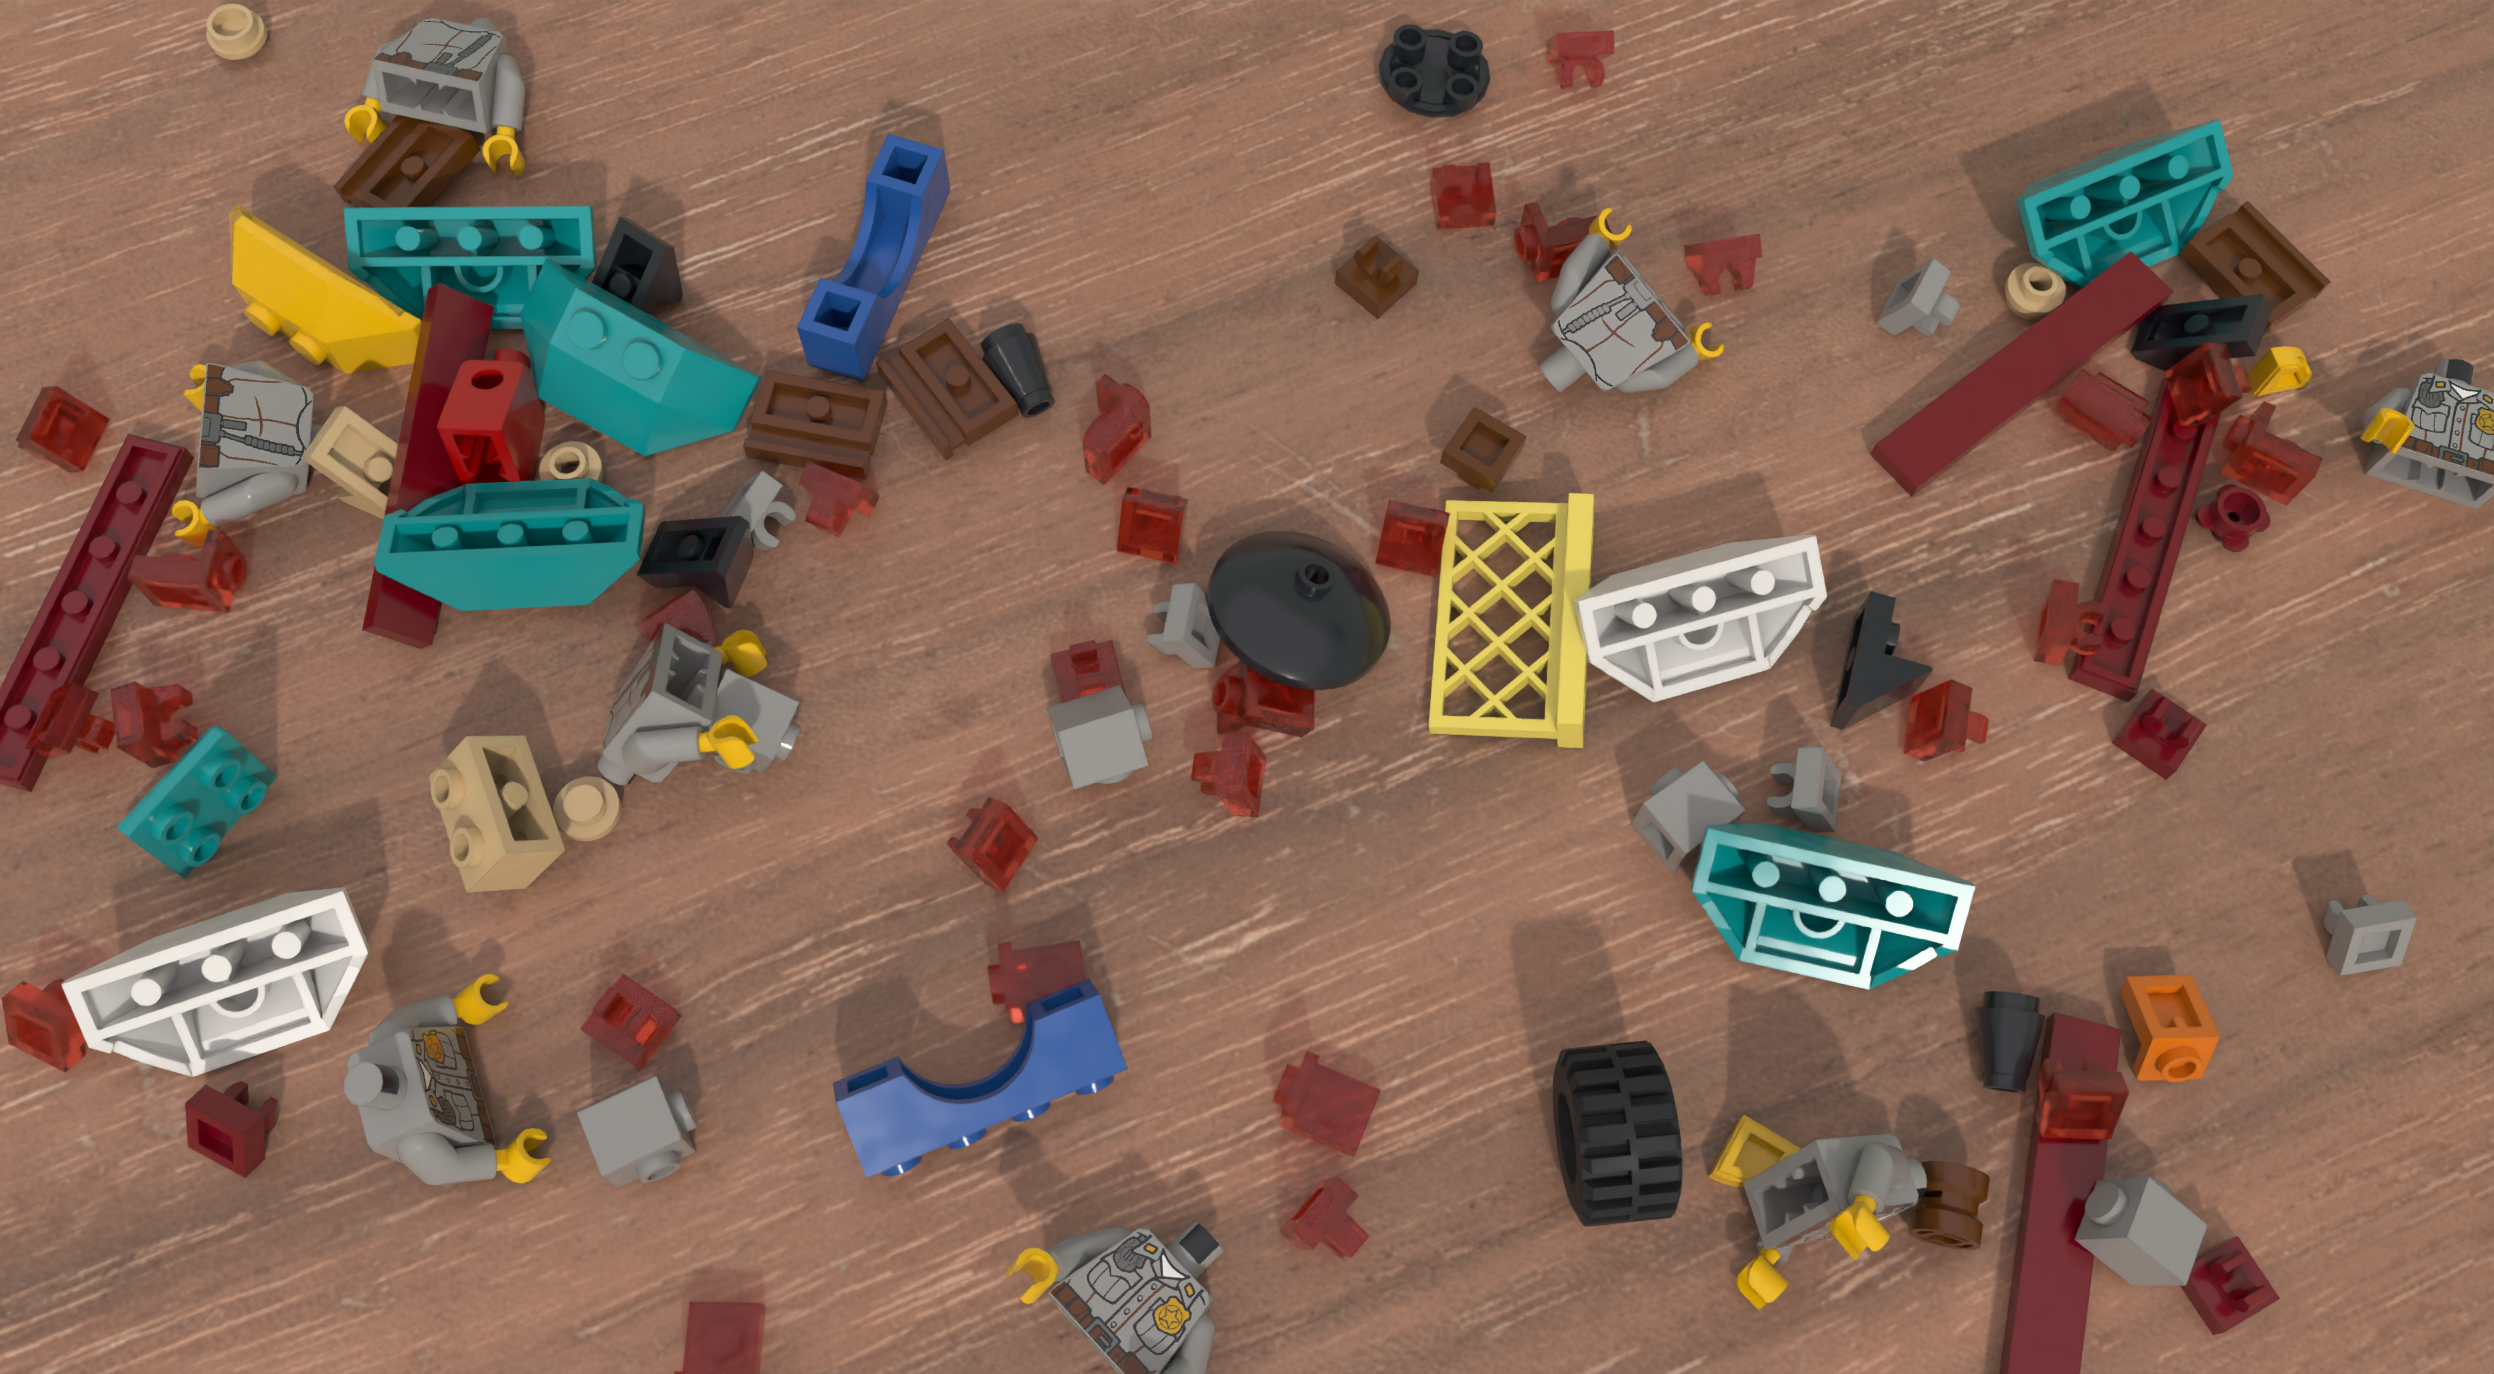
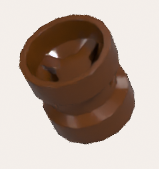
M1943 1161L1922 1162L1921 1164L1927 1177V1188L1921 1199V1205L1912 1211L1909 1228L1910 1235L1924 1242L1942 1247L1961 1250L1979 1249L1981 1247L1983 1224L1977 1217L1978 1206L1987 1201L1990 1176L1975 1168Z

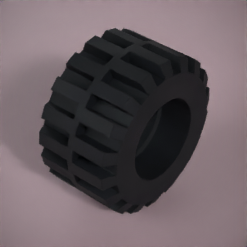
M1645 1040L1561 1050L1553 1075L1554 1124L1563 1181L1568 1199L1577 1217L1587 1227L1671 1218L1676 1212L1682 1189V1146L1671 1083L1665 1066L1650 1042Z

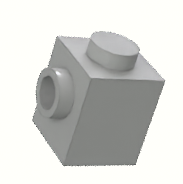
M727 669L718 681L713 721L705 732H709L712 726L720 719L728 715H736L748 724L758 738V742L747 745L755 757L753 762L739 769L729 768L717 751H713L715 752L714 759L724 767L744 774H749L752 769L762 773L775 757L785 761L801 728L800 725L791 722L799 702Z
M1120 685L1046 708L1062 765L1074 789L1096 782L1101 784L1116 783L1129 777L1133 770L1149 766L1143 742L1153 738L1146 712L1141 703L1130 704Z
M1703 760L1685 774L1679 767H1676L1657 780L1648 790L1653 797L1643 803L1631 825L1673 874L1699 855L1706 825L1737 824L1746 810L1740 804L1739 793L1731 781L1720 773H1714Z
M657 1076L577 1112L601 1176L617 1188L639 1178L641 1183H651L665 1178L681 1167L680 1159L696 1152L688 1131L697 1128L698 1123L682 1089L672 1093Z
M2133 1175L2131 1178L2098 1180L2096 1182L2093 1192L2086 1201L2085 1213L2074 1240L2131 1286H2185L2208 1224L2173 1197L2172 1190L2165 1183L2153 1177Z

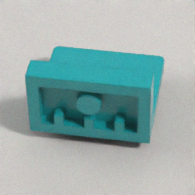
M220 726L209 727L116 828L185 879L195 867L203 865L213 857L224 835L243 815L251 813L262 803L267 794L268 787L278 777Z

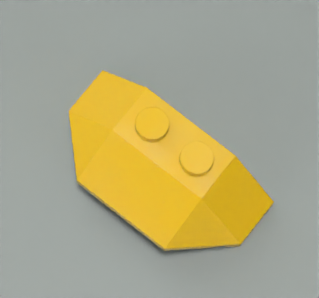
M236 204L229 211L232 284L248 305L243 310V313L255 326L270 336H274L278 331L290 338L289 343L311 363L319 366L323 361H326L345 374L414 363L422 324L419 318L377 294L257 218L239 204Z

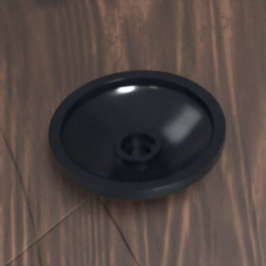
M1267 531L1247 536L1231 545L1222 554L1214 567L1208 583L1207 606L1214 628L1224 644L1249 668L1266 678L1287 686L1308 690H1327L1354 683L1374 668L1389 641L1391 630L1390 612L1378 583L1365 567L1348 552L1329 541L1313 535L1292 531Z

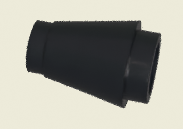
M1014 323L995 330L981 342V348L984 352L982 360L1017 402V407L1024 418L1039 415L1054 405L1055 399L1051 393V387L1035 334L1027 333L1023 324Z
M1984 992L1983 1007L1975 1008L1982 1074H1984L1983 1088L2003 1092L2025 1093L2026 1080L2029 1078L2046 1017L2039 1014V998L2012 992Z

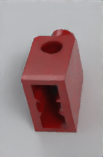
M509 348L500 349L495 352L493 361L468 360L460 366L440 416L437 430L461 485L535 481L545 416L529 373L531 368L530 359L521 351Z

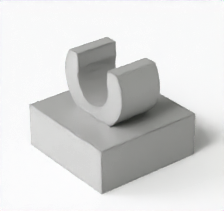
M1933 258L1898 279L1876 323L1893 336L1913 326L1918 332L1928 337L1933 335L1940 321L1946 326L1951 325L1961 307L1955 298L1942 292L1951 271Z
M762 470L743 483L721 517H743L750 523L752 544L761 550L769 551L775 548L780 541L766 531L764 527L766 516L774 517L778 522L786 526L794 521L796 513L788 504L773 501L783 485Z
M1195 583L1173 585L1170 601L1160 602L1154 605L1153 613L1165 622L1164 631L1161 634L1148 635L1147 642L1164 655H1178L1193 669L1215 667L1220 637L1209 615L1207 594Z
M1798 748L1796 766L1786 762L1771 766L1770 774L1777 783L1794 784L1793 790L1784 797H1767V805L1773 813L1783 818L1798 816L1810 832H1836L1842 772L1825 748Z
M2368 894L2360 896L2357 908L2346 910L2343 909L2337 900L2329 901L2323 923L2326 930L2333 936L2326 959L2339 976L2402 965L2417 916L2403 900L2379 903Z

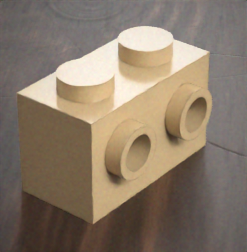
M525 735L466 736L429 776L431 797L435 806L440 810L450 841L451 858L459 868L467 893L526 889L565 851Z

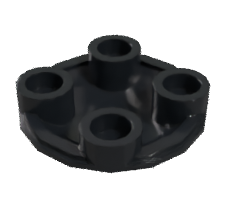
M1412 24L1401 26L1395 31L1393 42L1384 50L1379 63L1381 85L1392 101L1409 112L1426 117H1453L1471 110L1485 97L1491 79L1488 62L1482 55L1483 42L1479 36L1469 31H1460L1454 34L1440 29L1423 30L1421 27Z

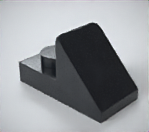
M620 217L592 283L649 315L652 314L657 301H681L683 292L674 247L629 218Z
M2264 294L2161 305L2144 318L2131 353L2136 360L2168 373L2173 372L2217 388L2227 359L2256 356L2272 308Z
M741 516L661 521L637 576L655 588L695 586L723 607L731 609L753 561L754 553L750 523Z
M1871 591L1854 616L1831 727L1843 730L1912 695L1933 671L1930 666L1892 656L1900 632V624L1891 622L1896 601L1894 597Z

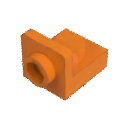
M2192 974L2126 976L2120 996L2141 1043V1048L2133 1065L2137 1080H2166L2177 1083L2201 1078L2219 1041L2220 1034Z

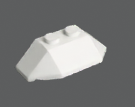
M1808 534L1726 543L1609 576L1574 599L1583 645L1586 650V661L1648 700L1657 702L1769 670L1799 633L1812 610L1816 611L1827 598L1817 538L1815 535Z
M345 887L290 892L149 939L65 980L61 985L89 1048L109 1054L114 1051L145 1064L194 1077L329 1031L370 948Z

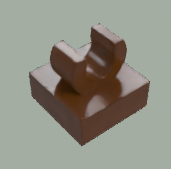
M1373 236L1355 252L1353 257L1336 271L1335 284L1378 319L1417 284L1419 270L1380 238Z
M1473 407L1443 450L1440 463L1457 472V478L1478 490L1480 487H1483L1493 493L1522 451L1527 436L1480 409Z

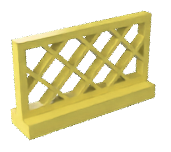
M1569 493L1568 503L1446 500L1429 714L1430 734L1557 739L1558 747L1583 748L1587 661L1574 599L1591 589L1594 494ZM1458 520H1482L1497 533L1475 551H1472L1457 536ZM1502 521H1510V522L1505 525ZM1529 522H1556L1555 538L1536 553L1516 535ZM1507 542L1525 562L1505 579L1501 580L1483 560ZM1457 552L1464 560L1455 566ZM1554 555L1552 570L1544 562H1546L1549 558H1551ZM1474 568L1493 588L1471 607H1468L1453 592V587L1458 580ZM1536 570L1552 586V594L1531 610L1512 589ZM1503 597L1522 618L1498 637L1479 616ZM1453 607L1460 614V616H1458L1454 621L1451 622V614ZM1551 611L1549 627L1541 618ZM1470 624L1490 645L1464 665L1449 649V641ZM1530 627H1533L1549 643V650L1528 667L1508 646ZM1500 654L1519 675L1494 695L1474 674L1496 655ZM1448 664L1456 671L1449 679H1447ZM1545 669H1547V686L1538 677ZM1465 681L1486 702L1470 716L1444 715L1445 698ZM1529 684L1546 701L1545 719L1516 718L1504 703ZM1496 712L1501 718L1489 716L1492 713Z

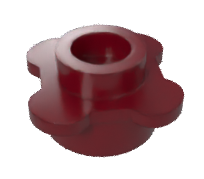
M2235 485L2222 486L2217 491V499L2211 504L2201 505L2195 513L2198 525L2202 528L2210 529L2217 538L2222 540L2223 547L2231 552L2245 550L2249 545V537L2255 532H2264L2270 525V516L2266 511L2263 500L2252 490ZM2228 515L2232 516L2237 522H2233L2231 519H2229Z

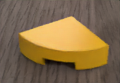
M2292 346L2270 348L2244 379L2251 395L2261 396L2306 387L2312 377V372L2307 358L2301 349Z
M1743 1115L1738 1119L1708 1177L1722 1184L1744 1187V1182L1801 1148Z

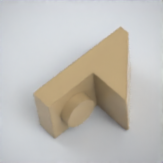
M336 407L301 459L342 487L337 495L340 500L384 519L398 444L348 407Z

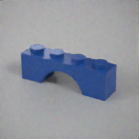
M892 134L887 135L866 180L863 217L853 250L845 266L834 279H819L797 326L809 366L861 382L865 381L950 194L943 149Z
M1088 978L1027 1003L1024 1030L1017 1048L999 1069L982 1079L964 1084L938 1083L920 1076L897 1056L833 1083L836 1104L865 1176L868 1178L880 1172L884 1176H894L906 1172L922 1160L921 1155L945 1145L950 1149L968 1146L980 1140L986 1134V1128L1009 1118H1012L1015 1122L1035 1118L1050 1108V1101L1074 1091L1078 1095H1087L1102 1090L1114 1081L1113 1075L1128 1068L1101 996Z

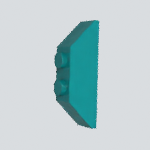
M2220 119L2211 120L2130 143L2031 183L2017 199L2031 256L2052 270L2056 275L2062 277L2063 280L2074 288L2081 290L2131 251L2148 267L2178 255L2188 241L2194 238L2205 221L2218 192L2224 191L2234 176Z
M593 206L344 208L349 271L363 282H367L382 297L411 313L421 321L428 289L441 283L493 306L494 310L490 329H523L520 313L545 260H552L586 280L597 268Z
M545 260L520 313L538 397L643 456L653 455L736 431L762 379L756 373L552 260Z
M592 478L465 484L426 499L408 512L400 509L385 515L374 565L377 572L460 611L589 605L640 560L646 510L643 503L635 499L629 500L617 490Z
M1766 823L1706 825L1691 884L1692 893L1703 906L1739 961L1864 989H1872L1916 969L1937 956L1941 958L1957 951L1975 889L1971 882L1894 851Z

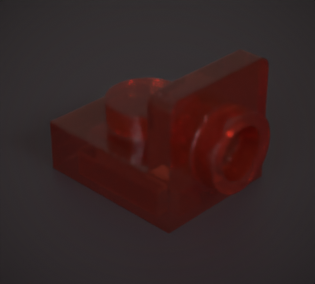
M1537 201L1524 205L1520 227H1516L1514 230V243L1520 260L1522 262H1529L1536 282L1559 277L1563 263L1584 237L1589 234V227L1598 215L1584 219L1572 217L1561 221L1555 226L1548 227ZM1605 218V227L1608 232L1612 233Z
M1103 374L1095 383L1098 410L1103 415L1091 423L1082 443L1086 472L1105 485L1152 436L1150 406L1143 394L1134 386L1128 383L1120 385L1108 375Z
M2263 401L2249 418L2239 415L2226 433L2221 447L2229 450V453L2220 470V474L2287 506L2315 478L2323 458L2300 448L2290 440L2281 439L2267 432V426L2276 406Z
M210 529L207 532L199 560L192 556L175 552L165 553L162 558L135 555L128 579L154 606L229 613L235 591H239L244 585L247 565L244 554L223 530Z
M1239 661L1220 675L1215 683L1212 694V706L1214 711L1217 712L1218 734L1231 736L1244 726L1297 737H1303L1314 730L1315 690L1300 689L1275 682L1252 670L1242 661Z
M1080 940L1013 951L1011 941L998 943L1000 963L988 965L993 1005L1006 1004L1011 1024L1025 1022L1027 1003L1086 980Z
M1307 1050L1300 1068L1287 1064L1272 1102L1284 1106L1279 1126L1354 1158L1381 1090L1318 1064L1320 1055Z
M690 1301L683 1370L675 1371L674 1374H760L766 1306L762 1303Z

